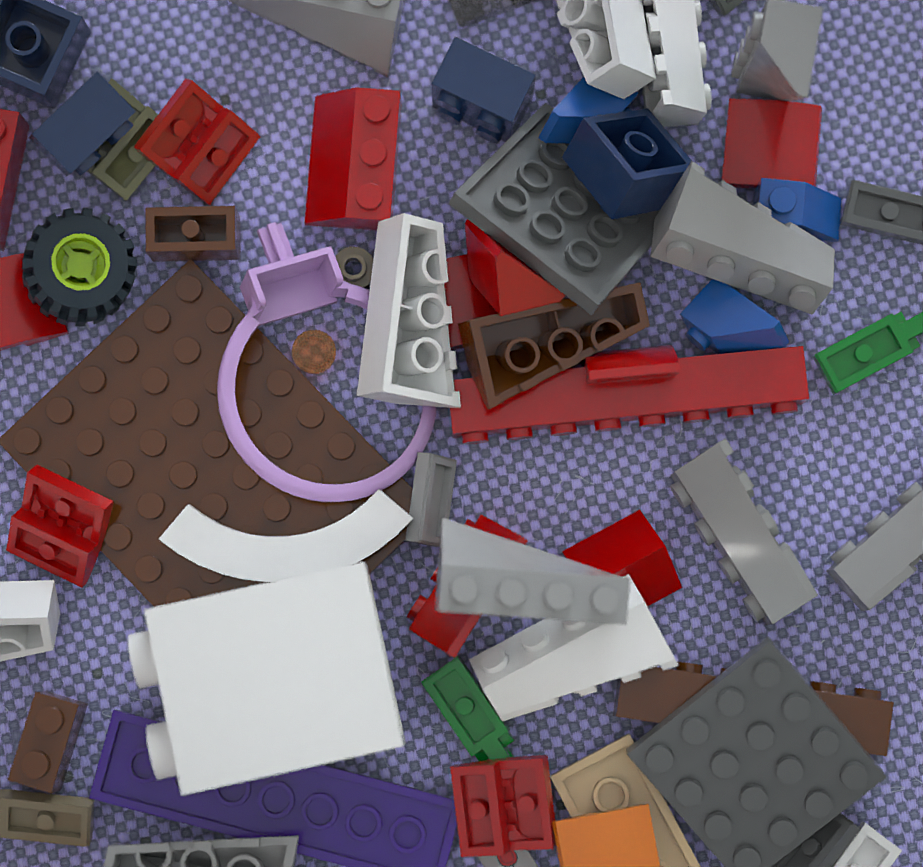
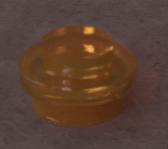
M308 330L301 333L295 339L292 346V357L297 367L309 374H319L328 370L334 363L336 347L332 338L325 332Z

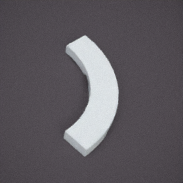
M378 489L367 502L353 513L327 527L291 536H261L244 533L222 525L188 504L161 535L159 540L190 561L217 573L245 580L273 582L355 564L378 551L396 537L412 521L413 517L383 491Z

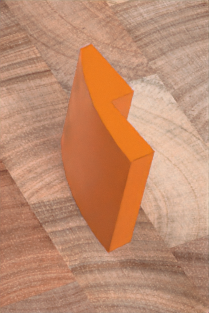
M638 804L601 813H589L552 821L560 867H660L649 804Z

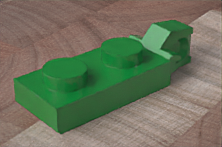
M902 312L895 315L891 313L813 355L812 357L832 394L835 395L901 360L920 347L916 337L923 333V312L908 320L905 319Z
M460 656L455 657L421 681L471 757L475 756L478 761L514 757L508 748V745L515 741L509 732L510 728L505 721H501L485 692Z

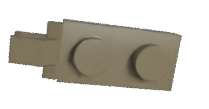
M0 789V838L82 847L90 846L93 838L94 799Z

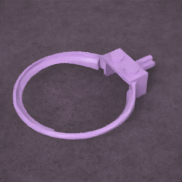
M274 222L267 224L265 228L258 229L257 234L269 264L249 269L245 274L240 290L248 308V313L232 334L219 367L217 399L223 426L232 445L245 463L265 481L284 492L320 502H344L373 495L378 489L382 491L395 483L415 464L417 453L424 451L431 436L437 407H422L420 423L411 443L393 464L372 477L353 483L321 484L300 479L278 468L257 449L243 427L235 398L237 367L241 353L250 336L258 326L337 303L336 297L345 298V302L367 310L370 291L343 280L331 246L294 256L282 223L276 224Z

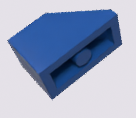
M583 76L552 111L538 138L544 143H570L583 118L631 111L630 107L639 93L636 91L627 98L622 99L588 85Z
M768 178L760 179L754 191L753 206L757 202L772 210L771 216L782 224L791 222L821 241H839L842 198L807 182Z
M714 279L680 313L688 329L685 333L686 337L702 351L710 348L717 354L784 348L789 343L779 320L728 284Z

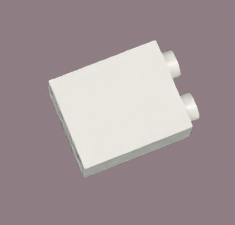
M365 562L145 609L144 613L148 631L128 635L129 655L136 683L140 689L159 685L166 721L147 725L146 728L152 767L158 780L178 776L181 795L402 747L406 744L370 573Z

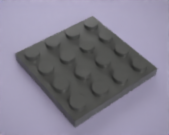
M545 102L454 192L448 204L592 315L651 248L654 221L660 210L611 220L563 160L562 156L569 143H544L538 138L554 110L553 107Z
M769 637L765 638L626 749L628 757L724 867H772L887 778L881 767Z

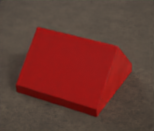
M466 220L464 225L469 279L500 316L561 302L565 294L470 220Z
M641 510L628 515L562 551L566 559L620 577L629 574L647 607L683 588L665 544Z

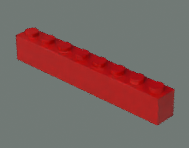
M803 346L683 357L678 358L681 372L676 376L595 384L586 383L585 367L569 368L508 398L491 409H487L473 378L455 379L454 389L455 392L459 391L461 408H450L453 438L462 437V444H479L489 442L488 435L506 433L507 440L532 438V430L550 429L551 436L575 434L577 433V426L594 425L595 431L602 432L621 429V422L635 420L639 421V427H654L665 425L666 417L683 416V423L708 421L710 420L709 413L727 412L728 419L754 416L753 409L771 407V414L773 415L798 412L797 405H801L809 400Z

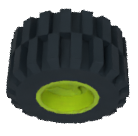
M73 208L64 209L61 216L57 217L53 213L46 217L45 223L42 226L38 224L32 231V237L27 241L24 250L22 280L24 287H27L29 291V299L33 304L37 303L41 307L40 312L46 317L51 314L57 317V323L66 325L67 321L75 322V326H85L86 322L90 321L97 324L102 322L105 316L109 314L112 316L119 310L120 305L125 302L136 277L134 275L137 268V257H133L132 253L135 247L131 239H125V229L119 223L116 226L109 223L111 217L103 212L100 217L92 215L93 209L83 208L82 213H74Z

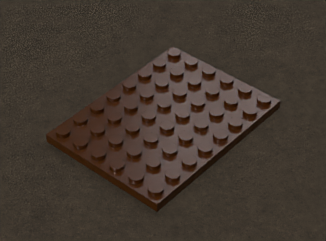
M191 259L0 437V445L26 473L35 465H40L114 501L100 551L154 607L268 583L217 573L190 561L160 541L161 535L188 504L214 521L244 533L261 536H291L309 533L334 524L353 513L372 496L344 502H320L300 498L284 492L265 481L237 453L226 433L219 412L217 381L219 367L226 346L238 324L246 315ZM257 328L244 346L235 379V398L239 417L246 433L257 449L270 462L285 472L300 479L321 484L353 483L372 477L389 467L390 464ZM401 477L382 491L409 514L413 488ZM407 526L378 551L357 563L365 562L371 574L406 541Z

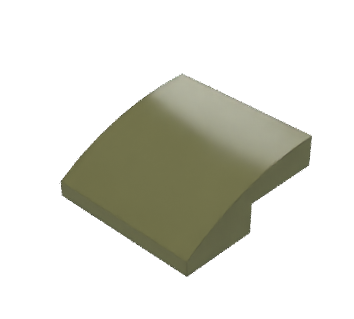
M111 78L108 83L136 111L129 118L134 126L112 146L106 140L98 147L96 151L102 157L87 172L123 200L127 201L155 167L153 163L133 147L158 114L148 105H143Z

